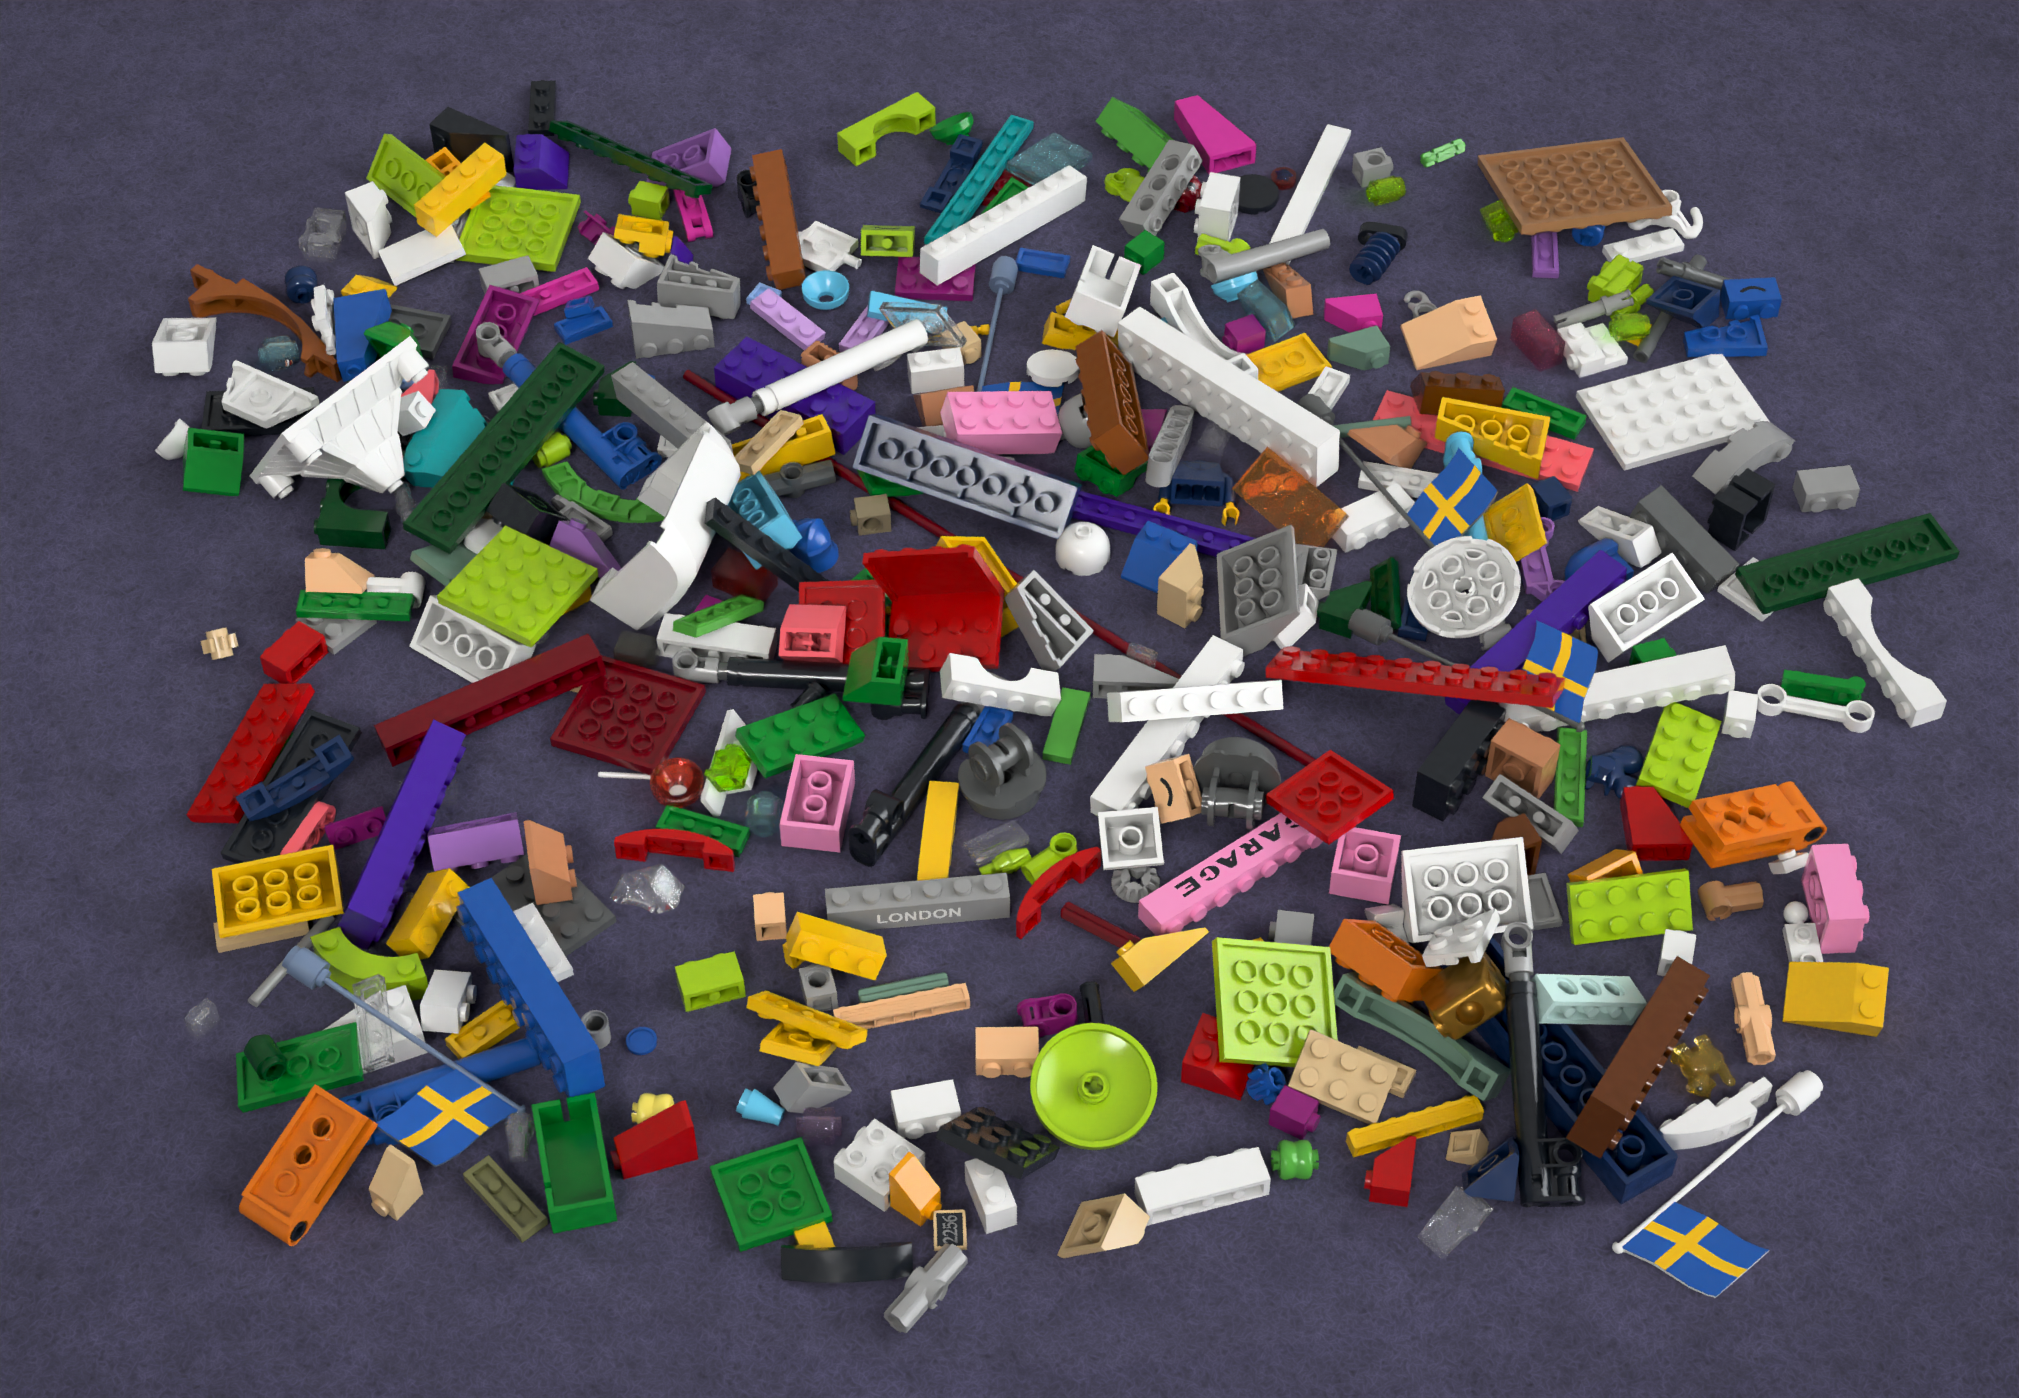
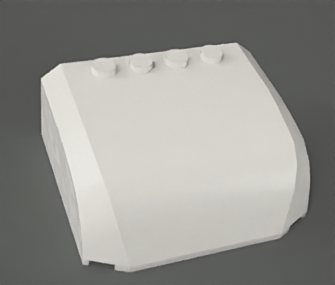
M705 422L646 479L637 498L665 517L660 525L664 531L657 543L647 542V545L619 571L612 567L599 580L590 601L637 631L652 626L677 604L695 579L715 535V531L704 524L707 502L716 497L722 503L728 505L741 476L739 464L728 444L709 423Z

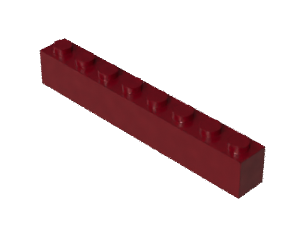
M586 634L374 725L379 741L392 767L414 758L433 719L468 735L607 674L600 652L590 635Z

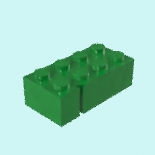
M595 1093L566 1098L570 1121L565 1122L560 1099L531 1105L553 1234L618 1221Z

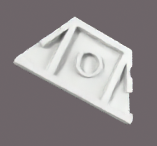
M237 360L232 364V377L228 378L227 391L224 392L222 398L224 410L266 429L319 405L318 396Z
M1496 908L1456 925L1437 929L1422 955L1426 967L1456 965L1459 963L1458 958L1466 956L1469 957L1471 963L1480 962L1500 920Z

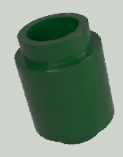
M270 1035L254 1036L246 1044L244 1055L259 1077L267 1081H274L285 1073L287 1069L286 1058Z

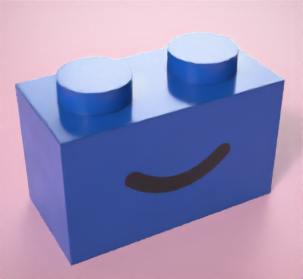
M1775 277L1723 280L1720 293V301L1726 319L1743 320L1754 315H1759L1760 318L1764 319L1778 317L1782 298Z

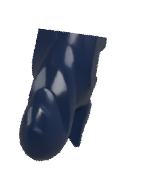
M1620 745L1619 748H1614L1612 752L1590 756L1586 766L1585 789H1591L1594 783L1603 784L1605 796H1608L1609 792L1614 790L1616 796L1621 799L1623 787L1636 785L1637 779L1625 774H1634L1641 770L1643 765L1641 752L1633 746Z

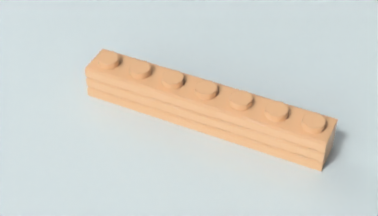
M966 983L953 984L927 991H917L913 994L898 995L893 998L839 1007L838 1009H833V1016L865 1029L969 1009L970 997Z

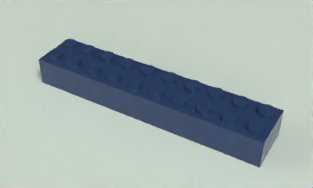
M1491 937L1485 953L1498 967L1505 979V983H1510L1509 977L1505 976L1502 947ZM1440 965V967L1443 968V969H1445V968H1447L1448 966H1450V965ZM1505 1003L1504 1010L1475 1029L1506 1067L1510 1069ZM1539 1023L1546 1115L1566 1138L1606 1070L1567 1024ZM1639 1109L1624 1132L1619 1129L1617 1130L1623 1135L1614 1150L1612 1151L1607 1148L1601 1159L1581 1147L1583 1160L1620 1204L1629 1201L1671 1177L1678 1157Z

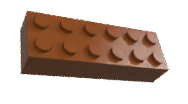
M1101 330L1076 346L1077 358L1075 360L1080 369L1078 377L1083 386L1081 393L1085 399L1084 409L1089 419L1087 426L1091 431L1090 442L1095 450H1101L1105 454L1108 464L1113 469L1117 468L1125 475L1148 461L1149 448L1132 364Z

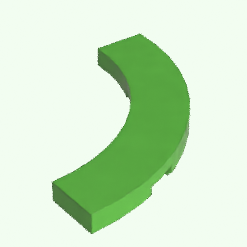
M568 461L542 469L545 480L557 495L564 497L570 502L573 501L598 518L625 523L663 521L665 518L637 498L636 500L620 499L618 495L590 488L574 472Z

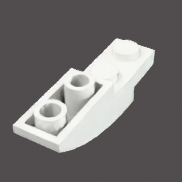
M1763 1077L1755 1083H1746L1739 1090L1738 1094L1732 1098H1723L1716 1106L1709 1099L1704 1100L1698 1105L1696 1103L1691 1104L1675 1120H1666L1658 1128V1133L1673 1150L1696 1148L1728 1139L1753 1126L1757 1108L1768 1102L1773 1085Z

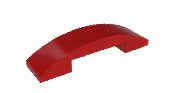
M646 829L625 833L614 839L617 859L646 862L648 852L701 858L704 861V869L734 872L735 869L733 850L715 839L690 831Z
M1088 848L1067 856L1051 866L1033 883L1024 896L1018 910L1016 936L1019 939H1022L1041 922V906L1070 879L1073 878L1082 884L1101 867L1100 848Z

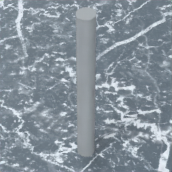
M333 916L320 918L297 946L310 949L312 947L310 937L325 932L335 921V918ZM283 961L248 998V1002L251 1005L258 1007L287 975V969L282 966Z

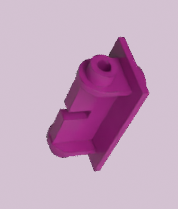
M586 210L584 211L588 218L578 225L579 233L594 243L603 232L614 235V226L609 229L606 227L608 223L597 213L592 216Z
M382 806L373 807L371 810L333 823L329 822V824L324 825V830L330 845H333L334 850L378 836L386 817Z

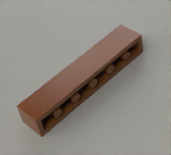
M779 149L752 155L754 166H750L749 169L752 181L757 183L756 186H753L755 200L760 201V205L756 206L759 221L763 220V225L759 226L762 241L766 240L767 243L762 248L765 261H770V265L766 266L768 280L774 281L775 287L778 290L800 286L805 280L806 274L787 164L783 151Z

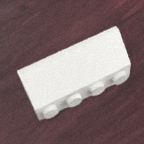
M1672 552L1588 606L1592 640L1607 662H1610L1705 599Z
M430 595L409 647L474 683L530 659L536 644L530 648L439 604L437 595Z

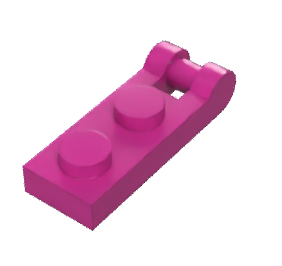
M673 189L687 241H696V238L704 236L705 239L713 238L712 226L702 195L699 198H691L684 195L685 191ZM702 225V227L693 228V226Z

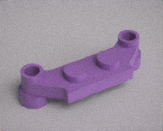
M1541 517L1547 544L1518 561L1525 593L1534 595L1542 602L1565 582L1553 579L1546 547L1549 544V539L1553 536L1555 525L1551 519Z

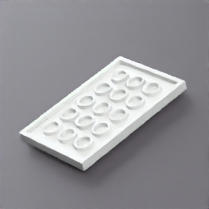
M1723 354L1706 355L1578 390L1576 394L1577 400L1624 471L1727 442L1730 436L1742 428L1748 431L1754 428L1755 422H1770Z

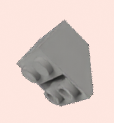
M1295 544L1298 586L1307 584L1318 600L1328 596L1337 549Z

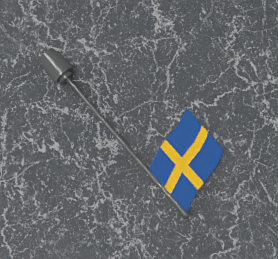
M1307 394L1299 400V406L1333 426L1335 414L1319 396ZM1339 436V445L1430 549L1446 540L1462 537L1488 510L1497 496L1498 491L1458 447L1456 454L1447 467L1423 490L1412 508L1406 513Z
M1356 609L1349 620L1348 628L1353 631V634L1372 644L1380 646L1383 642L1387 643L1391 639L1443 665H1454V663L1392 634L1391 621L1368 609ZM1536 620L1535 638L1522 670L1527 671V674L1533 675L1545 672L1554 673L1556 677L1565 678V686L1553 708L1530 707L1576 728V732H1582L1585 729V724L1581 721L1583 704L1596 671L1598 649Z

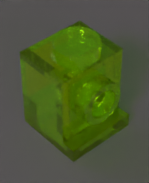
M1503 199L1480 209L1482 221L1494 242L1501 241L1504 243L1514 238L1518 229L1507 213Z
M727 744L725 749L715 751L711 767L705 770L704 775L718 792L742 789L745 786L752 760L741 746Z

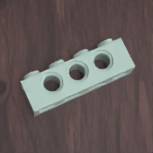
M1535 974L1530 980L1536 983L1539 1023L1632 1025L1648 1004L1629 976Z

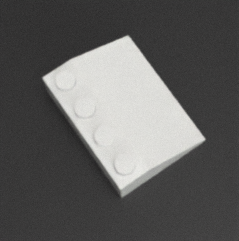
M1523 837L1401 851L1402 909L1405 912L1403 923L1408 942L1430 941L1437 929L1456 925L1495 908L1500 920L1494 933L1504 932L1509 924L1516 921L1524 922L1533 929Z

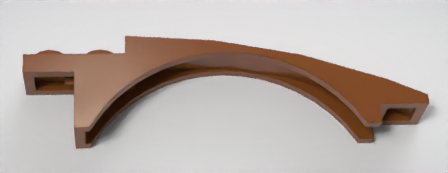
M198 264L190 269L194 287L198 289L188 298L192 316L203 318L221 313H251L274 319L287 326L301 341L302 353L300 358L306 364L305 376L311 378L319 372L336 382L341 380L337 361L333 355L326 353V345L300 317L278 299L244 278L235 284L232 280L225 279L213 270L206 269Z

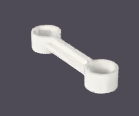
M1775 684L1763 685L1757 693V709L1764 715L1776 716L1782 713V711L1828 719L1843 722L1847 729L1857 733L1869 730L1875 715L1873 707L1864 701H1852L1845 707L1788 696L1782 687ZM1773 696L1780 703L1770 704L1764 701L1762 697ZM1850 713H1861L1867 717V720H1856L1850 716Z

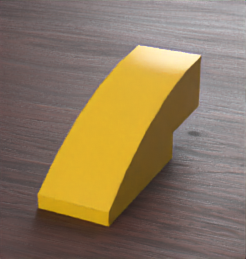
M1051 312L1044 325L1042 344L1060 349L1076 350L1077 345L1097 332L1087 326L1074 324L1070 319L1065 318L1064 315ZM1117 329L1114 338L1109 335L1107 336L1119 349Z

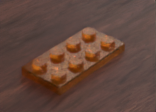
M1268 446L1232 488L1278 529L1292 525L1294 527L1295 544L1324 547L1349 517L1347 513Z

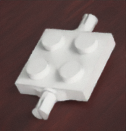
M815 221L809 228L798 231L804 266L815 271H836L843 264L850 265L855 269L861 266L862 259L851 255L858 248V239L818 221Z
M321 285L314 287V299H311L312 309L315 313L312 316V323L314 329L322 334L321 341L326 345V353L333 355L337 359L333 303L334 291L326 290L325 286Z

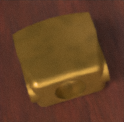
M1485 952L1480 962L1471 963L1468 956L1459 959L1458 964L1448 966L1420 988L1423 1001L1429 1010L1433 1024L1443 1037L1449 1036L1452 1040L1460 1039L1504 1010L1506 1003L1505 979L1498 967Z

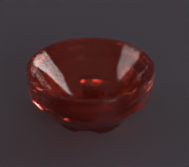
M677 757L664 760L654 768L650 776L652 794L664 806L670 805L678 808L689 806L700 797L704 787V777L701 769L696 763L686 758ZM675 785H682L687 789L686 793L679 797L671 795L669 791Z

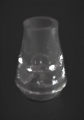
M527 1113L509 1114L507 1121L504 1123L509 1161L526 1162L528 1161V1153L535 1130L533 1117Z

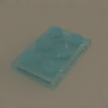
M1053 132L1009 160L1006 165V171L1035 185L1069 165L1078 171L1092 160L1093 153Z

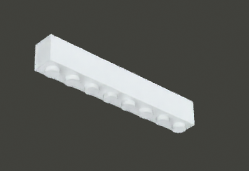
M1069 165L920 248V274L936 285H939L1075 208L1085 201L1087 177Z
M1213 635L1173 688L1230 684L1234 677L1238 678L1243 672L1245 666L1243 662V649ZM1210 715L1148 720L1090 796L1091 813L1098 816V812L1138 809L1143 799L1147 800L1152 793L1151 787L1147 782L1145 766L1180 756L1189 737L1193 738L1197 734L1201 721L1204 717L1208 718Z
M1726 645L1595 673L1584 699L1581 721L1584 723L1585 721L1599 718L1608 719L1622 713H1636L1650 707H1663L1678 701L1695 700L1702 696L1724 694L1734 690L1735 671ZM1497 702V705L1506 709L1505 722L1510 718L1526 725L1535 732L1551 731L1557 727L1568 725L1528 705Z

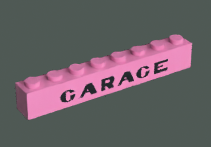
M1280 813L1140 899L1138 918L1155 936L1181 932L1185 925L1192 921H1200L1209 910L1216 906H1224L1236 893L1248 891L1257 880L1262 877L1268 878L1272 876L1278 867L1286 862H1294L1302 852L1310 847L1312 849L1318 847L1323 841Z

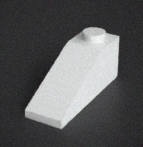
M1597 506L1578 520L1579 524L1598 540L1609 538L1619 545L1617 553L1627 563L1642 568L1648 565L1662 553L1652 525Z

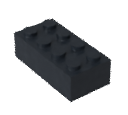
M1470 700L1417 771L1412 807L1444 822L1449 813L1454 815L1461 804L1460 798L1463 794L1469 795L1475 785L1477 775L1483 776L1486 772L1491 740L1505 724V708L1490 701Z

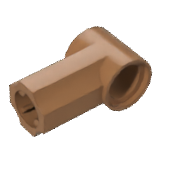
M1710 881L1698 889L1699 899L1706 917L1710 921H1714L1717 917L1725 919L1732 912L1762 908L1764 903L1763 890L1760 883L1756 881L1724 886L1720 881Z

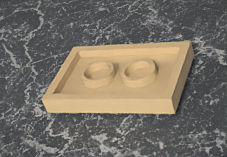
M1310 1029L1287 1086L1318 1100L1322 1105L1364 1123H1377L1398 1066Z

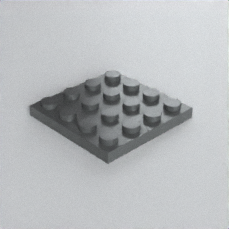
M528 853L491 877L512 911L531 903L535 905L565 956H568L617 922L616 916L577 877V887L571 888L573 900L536 905ZM456 911L452 920L461 929L464 923Z

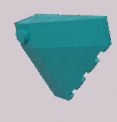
M440 389L431 404L436 411L425 429L416 431L409 442L403 458L404 476L413 486L433 488L488 424L477 408L473 409L468 402L471 399L464 390Z

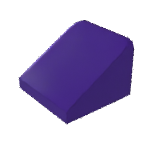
M674 236L672 238L670 254L677 256L678 261L689 265L691 261L693 262L694 255L677 236Z

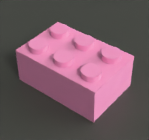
M795 754L779 824L781 846L840 853L855 786L853 760Z
M1848 844L1812 845L1801 878L1811 923L1816 925L1822 954L1855 953L1858 942L1863 940L1864 925L1869 922L1868 906L1863 905L1862 882L1856 878V858L1851 856Z

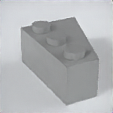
M627 300L636 358H651L657 355L678 354L684 351L704 350L715 347L708 307L676 305L675 308L661 307L660 303L652 302L651 306L636 304L634 300Z

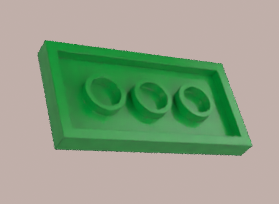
M832 694L737 728L735 737L763 777L768 778L792 769L795 754L825 757L863 742L865 735L836 694Z
M356 1022L277 1042V1046L286 1058L287 1069L280 1078L274 1081H267L259 1077L245 1057L244 1052L236 1053L238 1107L243 1113L305 1097L315 1084L327 1091L364 1081L361 1032Z

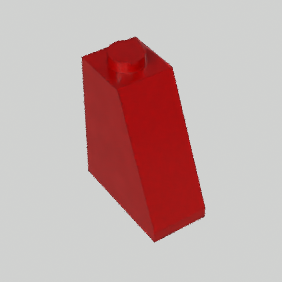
M1641 786L1623 787L1620 809L1627 851H1635L1638 861L1689 860L1693 843L1679 825V820L1655 788Z
M686 1100L672 1105L613 1138L615 1150L610 1151L614 1170L621 1169L624 1180L698 1160L694 1125Z

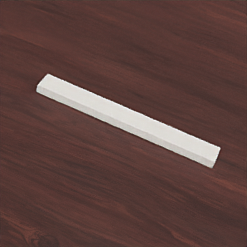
M1327 124L1270 243L1305 233L1349 141L1351 130ZM1291 260L1284 263H1286V265H1289Z

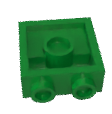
M1090 446L1077 455L1074 472L1077 473L1080 480L1089 481L1097 485L1102 493L1118 497L1133 487L1136 477L1147 471L1148 461L1123 475L1117 468L1113 469L1108 464L1105 454L1101 450L1097 451L1093 446Z

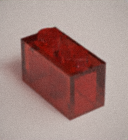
M731 548L725 551L711 569L713 588L735 597L742 594L762 600L765 603L778 586V577L763 566L756 570L743 552H738Z

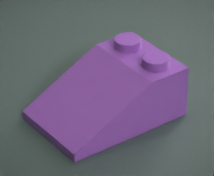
M714 128L654 151L651 158L712 184V187H718L726 181L731 147L718 130ZM647 178L646 182L666 186L664 182L652 181Z

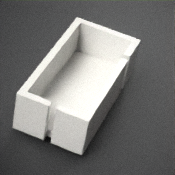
M1093 245L1081 272L1065 318L1070 319L1076 325L1092 328L1096 332L1103 330L1106 335L1114 338L1118 329V322L1124 315L1141 265L1119 256L1112 275L1108 280L1105 276L1114 254Z

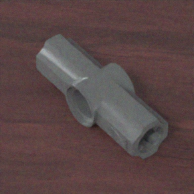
M831 460L805 466L789 462L781 467L780 472L763 475L777 496L784 495L788 498H798L805 493L806 489L836 482Z

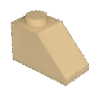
M391 1144L386 1148L369 1186L372 1199L371 1205L381 1216L386 1217L389 1215L398 1220L423 1194L415 1161Z

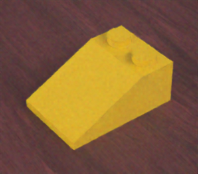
M1789 962L1782 1022L1877 1037L1883 1028L1889 968L1862 963Z

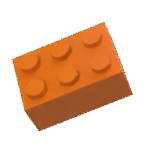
M1343 919L1329 945L1331 954L1336 957L1335 961L1339 965L1355 970L1359 973L1358 978L1371 986H1377L1382 990L1381 995L1392 1002H1397L1398 1000H1404L1409 1003L1423 1001L1420 988L1444 970L1440 966L1426 967L1422 957L1423 954L1376 921Z

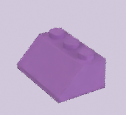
M517 812L430 828L427 835L434 871L450 868L453 872H458L459 867L471 865V869L489 866V861L500 859L501 863L517 861L519 859L518 855H524Z

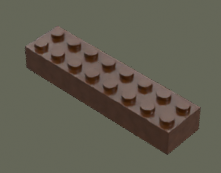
M1678 956L1675 958L1567 1135V1139L1600 1159L1607 1148L1612 1151L1614 1150L1623 1135L1617 1130L1619 1129L1624 1132L1709 991L1708 988L1704 987L1710 977L1709 974Z

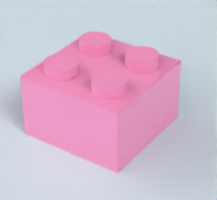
M1354 827L1339 837L1331 872L1329 894L1389 905L1401 835Z

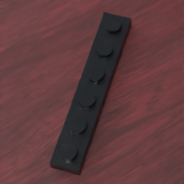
M716 497L707 502L704 524L799 592V582L829 581Z

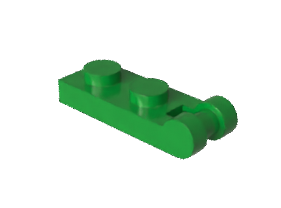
M1784 670L1779 686L1785 690L1788 696L1847 706L1852 701H1861V694L1866 683L1864 679L1858 676L1843 679L1827 675Z

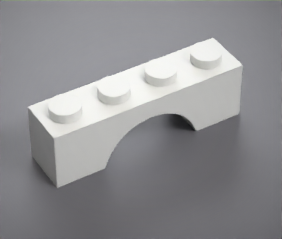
M949 653L940 670L942 698L1039 716H1052L1061 701L1057 672L1031 668L1025 678L1018 681H1005L988 673L977 658Z

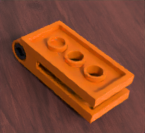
M1791 781L1782 783L1779 786L1773 784L1693 800L1688 808L1693 815L1684 816L1679 824L1711 869L1774 856L1791 849L1798 851L1818 841L1827 831L1826 825L1794 782Z
M315 1084L242 1192L243 1198L239 1205V1212L289 1246L296 1245L308 1232L379 1124Z

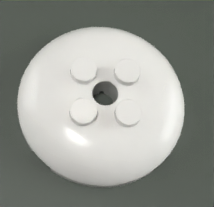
M1462 536L1446 540L1425 553L1413 569L1414 574L1407 587L1410 608L1415 618L1423 627L1443 637L1461 639L1486 633L1499 625L1509 615L1519 596L1521 577L1513 556L1501 544L1491 539L1486 541L1473 539L1472 536ZM1466 589H1469V590H1468V591H1469L1468 594H1466V592L1461 593L1462 591H1464V590H1466Z

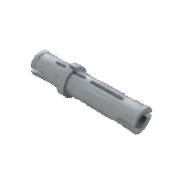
M1627 289L1610 297L1602 296L1596 302L1554 315L1553 319L1555 323H1558L1556 327L1559 329L1580 322L1583 323L1602 315L1610 316L1616 310L1633 306L1634 301L1633 297L1629 298L1631 292Z

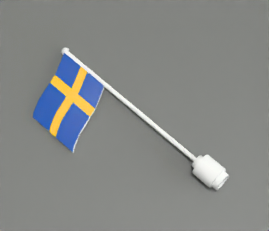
M1806 1070L1798 1072L1776 1091L1778 1107L1623 1240L1619 1243L1614 1242L1612 1245L1613 1251L1617 1254L1626 1252L1646 1261L1688 1288L1714 1298L1720 1295L1765 1256L1769 1250L1741 1239L1708 1216L1676 1202L1782 1111L1786 1114L1797 1116L1818 1099L1820 1092L1823 1090V1084L1815 1073Z

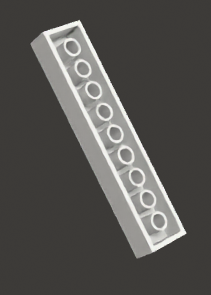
M1141 307L1118 322L1119 350L1132 364L1133 371L1143 379L1150 381L1162 391L1178 399L1182 404L1191 407L1201 416L1213 421L1220 428L1232 433L1242 442H1246L1261 454L1268 456L1279 463L1280 466L1296 473L1302 480L1309 482L1315 487L1338 471L1340 430Z

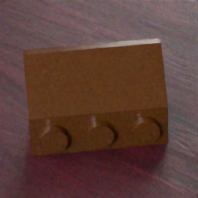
M1420 372L1410 385L1419 414L1438 415L1442 397L1501 408L1505 392L1500 377L1491 374L1475 376L1467 373Z

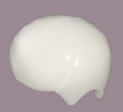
M178 419L175 422V427L163 439L161 444L155 449V452L166 460L181 458L184 452L187 430L190 427L181 419Z

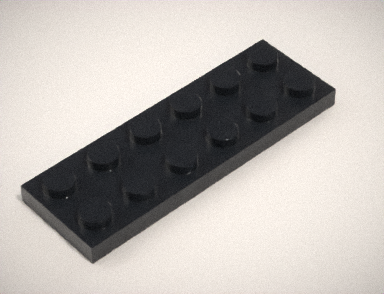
M308 709L263 784L265 786L269 785L317 756L314 749L339 734L351 752L362 734L360 727ZM333 781L307 799L274 815L249 821L246 814H244L221 851L223 859L239 864L280 855L312 807L318 801H322Z

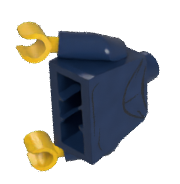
M1203 460L1180 461L1170 484L1166 487H1160L1158 495L1160 502L1153 507V511L1170 515L1168 502H1171V504L1222 507L1224 505L1226 508L1223 510L1221 519L1224 526H1226L1227 517L1234 518L1235 525L1238 523L1239 510L1234 507L1236 505L1234 479L1225 472H1222L1219 463L1205 462Z

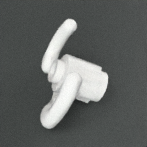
M1663 190V194L1672 205L1671 216H1663L1660 219H1640L1632 223L1627 222L1628 226L1633 230L1638 231L1649 225H1659L1676 229L1686 239H1694L1702 230L1703 217L1697 207H1693L1690 210L1693 226H1690L1680 211L1681 200H1679V194L1673 190Z

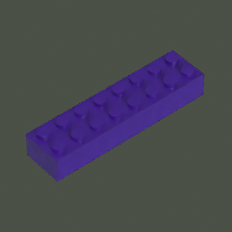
M434 719L416 751L337 925L353 945L362 949H368L372 940L378 942L383 930L387 927L393 914L392 910L404 889L403 885L414 867L415 858L420 853L425 842L424 838L434 822L435 813L445 797L447 786L450 785L454 777L455 768L466 750V747L462 746L466 734Z

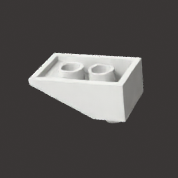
M216 317L163 318L152 341L155 373H163L164 376H176L179 373H190L193 376H200L209 372L213 360Z
M406 985L376 994L365 1001V1003L425 1042ZM360 1006L324 1029L353 1022L358 1024L361 1032L363 1074L428 1053Z

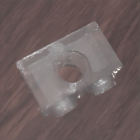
M315 207L312 216L307 219L304 235H301L299 238V249L303 251L304 260L335 263L348 231L345 210Z

